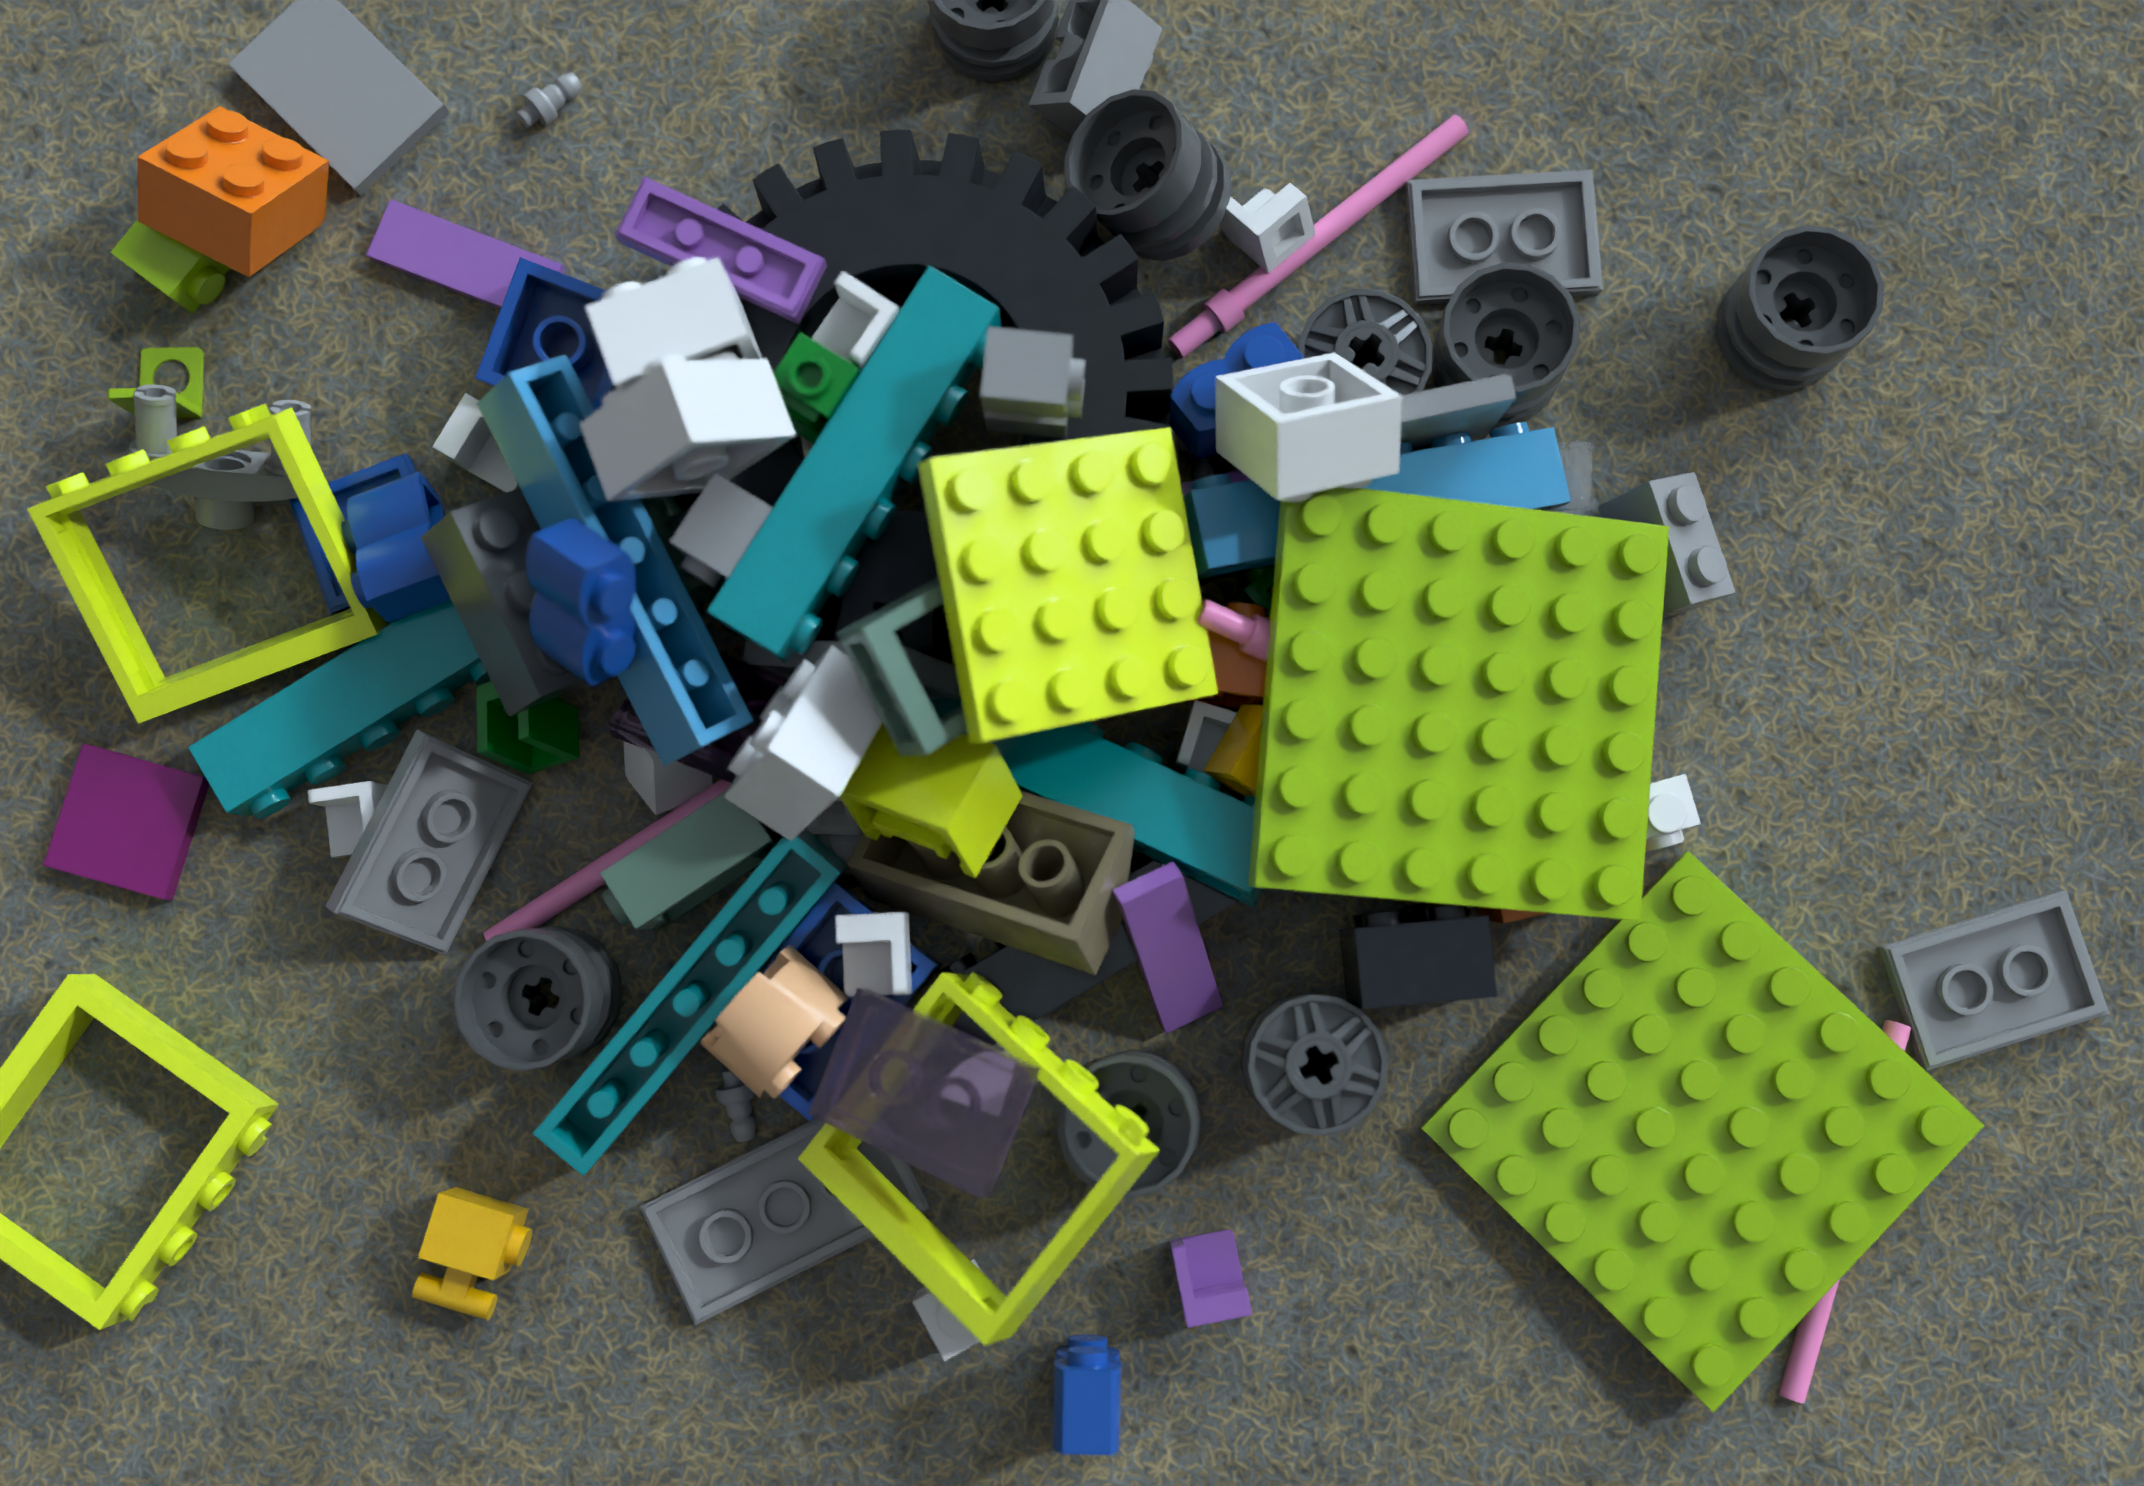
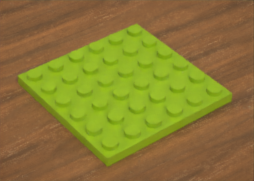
M1334 487L1312 492V496L1303 501H1280L1248 886L1640 921L1669 526L1365 488Z
M1685 851L1642 894L1640 921L1618 919L1420 1128L1689 1391L1714 1413L1985 1125L1692 853Z

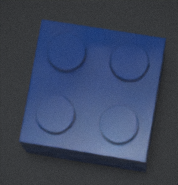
M520 257L475 378L493 388L509 372L566 354L596 412L603 406L602 398L608 393L617 390V387L611 378L585 306L601 301L602 294L607 290Z

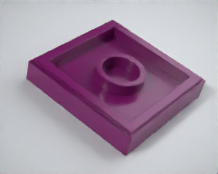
M82 743L43 866L163 900H173L210 784L206 777Z

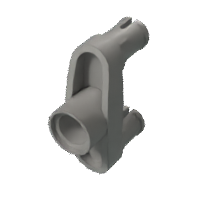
M163 385L139 386L133 393L136 440L130 443L129 454L144 449L149 460H153L171 453L166 441L177 437L176 391L171 387ZM279 400L274 402L272 407H270L271 415L291 407L293 408L311 446V406L296 400ZM272 442L271 454L237 450L149 483V485L195 497V519L197 522L208 528L219 530L241 529L254 523L255 502L298 498Z

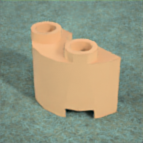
M790 945L778 954L777 959L763 974L759 971L716 1018L715 1021L718 1025L700 1043L759 1098L767 1092L773 1099H776L802 1070L793 1060L811 1040L818 1048H821L846 1021L847 1017L839 1009L847 1002L849 997Z

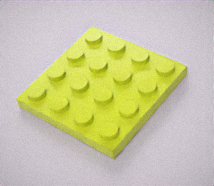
M1171 427L937 457L918 463L970 743L985 742L1218 694L1207 628L1197 623L1203 605Z

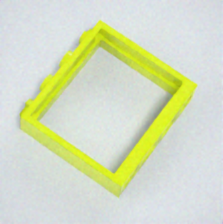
M266 403L228 417L232 430L211 438L205 426L166 441L171 453L153 460H149L144 449L105 464L110 476L92 483L88 482L84 472L46 486L51 496L50 499L27 509L138 724L380 633L382 628L389 624L372 607L369 609L364 608L355 595L351 583V573L357 571L356 556L349 549L342 532V522L345 521L344 516L292 407L272 415ZM270 438L351 608L165 677L80 509Z
M972 972L970 976L966 974L941 973L798 1159L987 1346L1012 1337L1160 1150L1145 1137L1149 1129L1138 1116L1121 1105L1113 1108L1095 1091L1099 1083L1090 1072L1072 1060L1068 1059L1064 1063L1046 1047L1050 1042V1038L1044 1030L1022 1015H1018L1015 1018L998 1003L1002 998V994L990 981L975 972ZM963 1011L1119 1154V1157L1008 1296L983 1274L857 1150L860 1143Z
M68 974L0 1068V1148L94 1018L230 1113L106 1288L0 1213V1259L94 1327L102 1330L127 1319L133 1321L145 1304L154 1301L159 1288L152 1283L166 1264L169 1266L175 1265L193 1246L198 1234L191 1228L205 1209L208 1211L214 1210L229 1195L236 1183V1179L230 1173L244 1154L248 1157L252 1156L268 1140L264 1136L272 1125L268 1120L279 1103L98 975Z

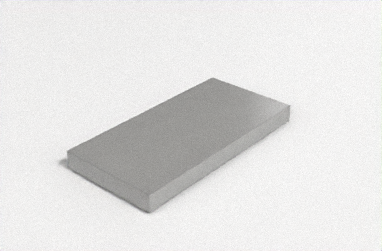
M836 1109L640 1206L695 1325L874 1236L798 1159ZM885 1112L857 1147V1150L922 1212L930 1208V1204Z

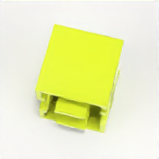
M883 722L839 795L866 837L877 841L881 833L888 838H892L895 835L932 849L939 857L947 859L950 852L954 851L961 860L959 866L964 874L974 878L980 872L1023 796L995 744L986 741L970 743L969 736L962 733L949 743L940 746L927 755L900 756Z

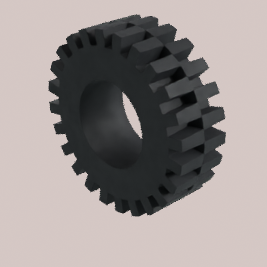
M911 130L880 131V163L854 167L845 142L841 138L813 147L820 178L806 183L796 189L779 163L752 179L762 210L751 217L746 223L824 258L827 264L799 324L740 298L762 358L768 360L772 373H774L798 334L801 332L812 338L840 297L834 282L842 271L898 306L900 311L927 268L931 266L999 307L1001 328L1073 335V358L1085 359V388L1081 419L1068 418L1066 439L1023 434L1018 447L1170 427V396L1173 392L1171 358H1164L1162 351L1164 319L1156 295L1151 293L1142 296L1137 288L1138 258L1122 234H1119L1107 243L1098 236L1096 205L1076 187L1072 186L1058 202L1046 196L1042 164L1014 151L1002 174L985 170L979 139L955 133H948L942 161L920 160ZM724 203L717 209L743 221ZM796 434V436L729 481L774 508L805 460L802 437ZM701 493L673 495L682 508L681 512L673 516L678 527ZM927 510L913 512L895 511L886 530L877 540H873L870 537L866 539L854 560L860 563L854 580L841 597L838 598L831 594L817 617L823 620V626L815 641L841 642L837 635L839 631L939 576ZM944 603L894 630L900 645L956 666Z

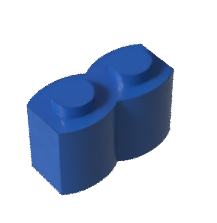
M1276 322L1263 324L1247 331L1230 346L1224 359L1209 361L1197 366L1177 383L1170 396L1169 426L1195 459L1208 458L1218 454L1216 452L1215 376L1304 359V356Z
M420 471L347 499L348 520L342 522V532L349 549L356 556L357 571L351 573V583L356 597L364 608L369 609L372 607L389 623L451 600L421 539L426 532L446 516L439 494Z
M574 517L533 533L527 550L526 570L529 582L536 592L530 611V631L536 646L590 686H594L629 669L636 653V625L632 615L629 613L636 587V573L631 557L627 552Z
M1091 1334L1072 1335L1068 1337V1346H1059L1055 1349L1053 1449L1060 1454L1113 1455L1120 1449V1351L1115 1347H1107V1337Z

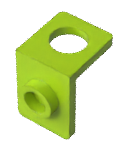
M199 347L144 348L141 351L140 386L155 385L154 375L161 364L173 360L182 362L189 371V382L181 393L178 394L176 392V418H202L203 350ZM136 388L107 389V399L135 415L133 393L136 391Z

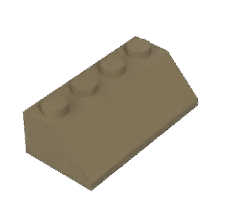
M1021 791L1023 796L976 878L964 874L959 866L961 860L954 851H951L948 858L944 859L939 857L932 849L895 835L892 838L883 836L882 833L877 841L866 837L862 833L846 863L847 868L871 900L1096 975L1122 921L1113 890L1128 883L1135 830L1131 824Z

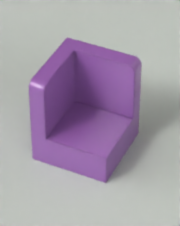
M1223 1229L1169 1240L1187 1328L1252 1315L1248 1290L1243 1281L1232 1230Z

